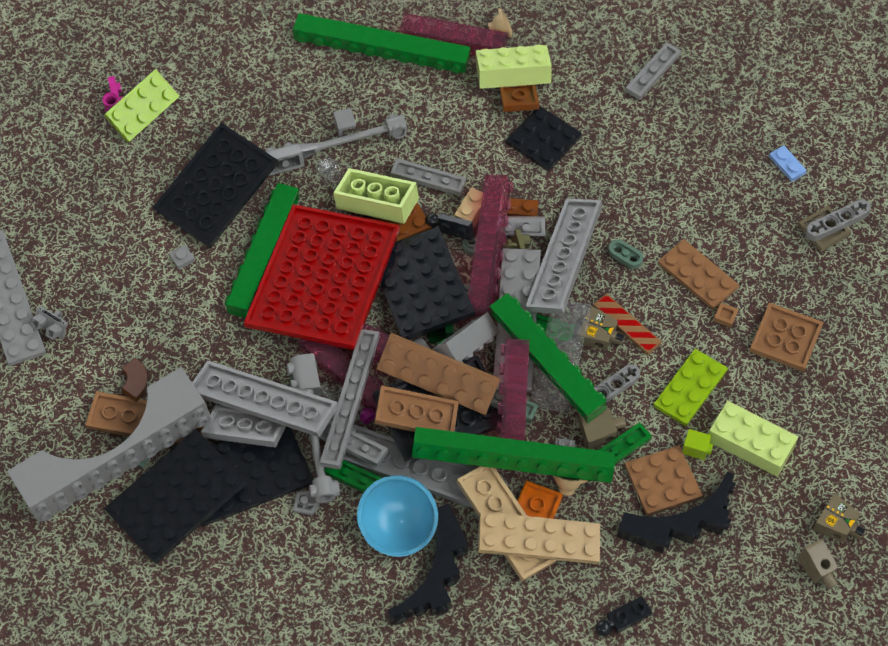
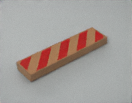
M607 293L593 304V307L618 321L617 329L647 356L661 345V340Z

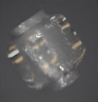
M333 158L321 160L316 167L318 177L326 185L336 184L342 178L343 170Z

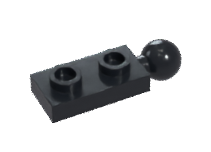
M431 213L425 218L428 226L432 228L439 226L441 233L470 241L475 237L471 221L442 213L439 216Z
M640 596L607 613L606 618L608 621H598L595 631L600 636H607L611 633L612 628H614L618 634L650 617L653 612L643 597Z

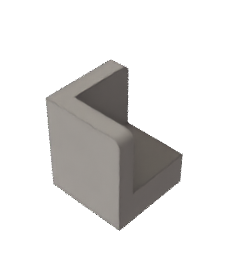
M351 108L333 112L334 124L339 137L343 136V130L356 127Z

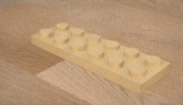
M480 466L457 479V485L478 516L481 511L527 516L495 468ZM504 555L522 582L556 562V560Z
M481 511L479 514L478 553L599 564L600 523Z

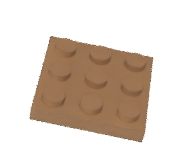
M769 302L749 352L804 372L824 322Z
M680 445L624 463V467L646 516L684 505L703 497Z

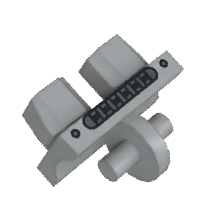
M39 306L32 319L31 327L36 330L43 327L46 329L47 337L52 340L56 337L63 339L68 322L62 319L63 313L60 310L52 313Z

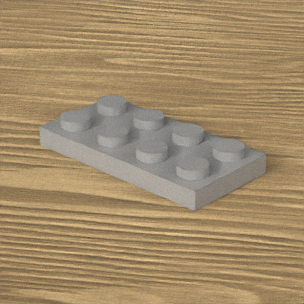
M215 405L210 414L211 420L204 426L201 433L204 438L276 447L286 426L223 405Z

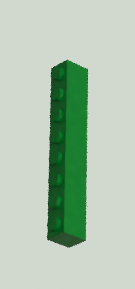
M277 183L276 188L272 189L270 202L264 207V216L258 221L257 233L252 235L251 247L246 250L244 255L245 261L239 266L237 280H233L231 294L227 295L225 299L228 314L246 318L293 204L297 205L300 198L299 188Z
M506 293L490 305L491 315L587 423L606 410L607 399L600 391L597 392L594 389V385L589 378L585 379L581 375L582 372L576 364L572 365L566 352L560 351L556 347L557 343L555 340L545 335L544 328L532 320L533 317L528 310L524 311L520 307L521 304L516 297L512 298L509 293Z

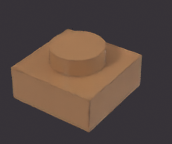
M720 303L713 321L731 328L739 309Z

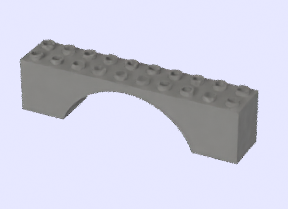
M182 367L147 387V405L139 425L122 444L113 450L87 459H64L41 450L7 471L38 523L48 521L57 512L66 510L72 503L84 499L94 490L101 489L105 483L119 478L128 469L137 467L143 460L152 458L158 451L170 447L176 440L188 436L193 430L205 426L211 420L205 401Z

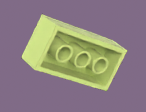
M547 45L476 50V70L480 89L551 83V61Z
M351 168L347 170L333 193L336 208L339 210L402 224L406 222L419 199L416 182Z
M728 400L709 430V435H712L711 443L776 477L779 476L798 440V436Z

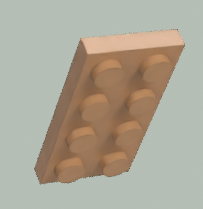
M684 239L658 261L660 267L713 311L739 288L737 282Z
M381 385L374 424L415 432L416 427L454 432L459 401Z

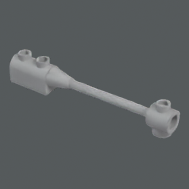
M391 114L384 120L385 125L320 143L292 144L288 142L281 148L275 149L270 147L265 152L276 158L279 163L269 176L304 167L305 158L326 148L385 132L388 133L389 137L393 136L396 139H401L407 132L405 118L403 115Z
M314 353L292 357L290 363H287V374L293 375V380H290V387L319 396L320 382ZM310 434L317 478L312 481L313 485H309L310 497H315L318 503H328L333 501L336 496H339L338 480H332V477L325 476L324 467L320 464L322 455L319 439L317 436Z

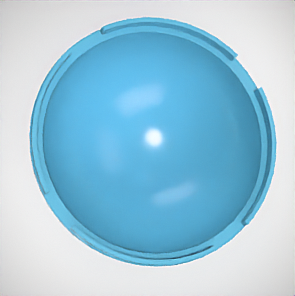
M392 475L377 480L363 493L357 509V522L362 535L371 547L385 555L401 557L416 553L429 543L437 528L438 509L433 495L422 483L411 477Z

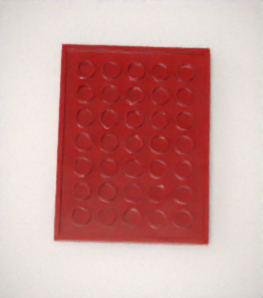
M293 204L245 318L244 326L246 328L354 350L398 237L400 225Z

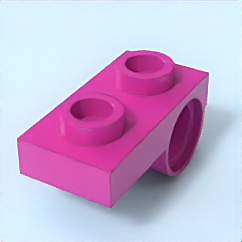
M115 76L107 77L110 92L106 93L102 98L105 112L123 98V96L119 97V93H122L120 82L116 83Z

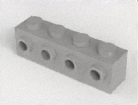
M487 312L474 318L433 348V350L463 363L462 360L465 361L474 355L473 351L476 353L483 349L484 345L495 340L493 336L499 333V330Z

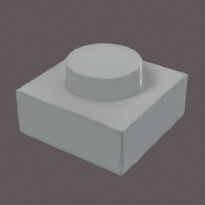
M186 245L169 253V257L178 270L195 261Z

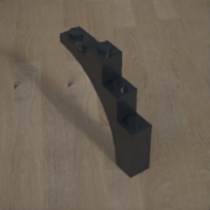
M727 472L720 486L708 499L686 512L664 517L639 516L625 512L618 528L617 537L663 553L665 547H670L672 538L693 544L694 538L699 539L702 529L722 536L723 530L728 531L732 520L728 518L730 511L727 510L730 499H727L728 493L733 494L736 482H733L735 474Z
M449 503L437 508L438 524L435 531L437 546L432 568L425 581L414 594L399 605L388 610V619L391 625L394 623L402 624L413 615L421 616L428 609L432 616L436 614L439 616L444 615L451 609V599L444 586L451 587L460 580V571L453 558L458 559L465 556L466 552H468L469 544Z

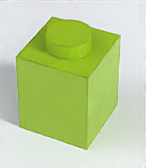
M689 429L683 447V454L705 460L707 454L711 455L714 443H710L712 435Z

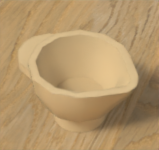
M499 8V13L493 18L492 22L488 23L492 36L512 37L509 20L502 8Z
M553 476L559 487V492L567 496L573 495L581 484L588 482V480Z

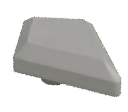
M309 491L297 492L293 512L313 515L320 503L316 502L315 497H310Z

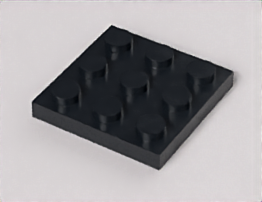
M539 106V109L534 110L506 139V144L545 170L550 171L582 137V133Z

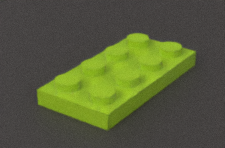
M155 69L104 114V117L125 141L130 142L180 96L158 70Z
M694 349L655 401L653 407L687 427L723 378L728 368L699 350Z

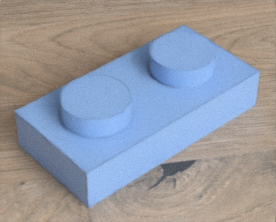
M785 146L769 154V158L791 182L806 174L807 170Z

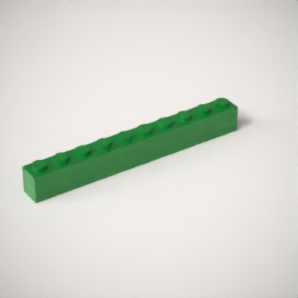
M298 13L293 27L294 40L301 43L309 42L317 46L324 45L333 49H345L352 53L360 52L368 56H380L387 60L395 59L400 60L402 63L410 62L422 67L430 66L437 70L445 69L454 73H466L470 59L469 46Z
M423 427L415 428L412 458L612 483L615 468V452Z

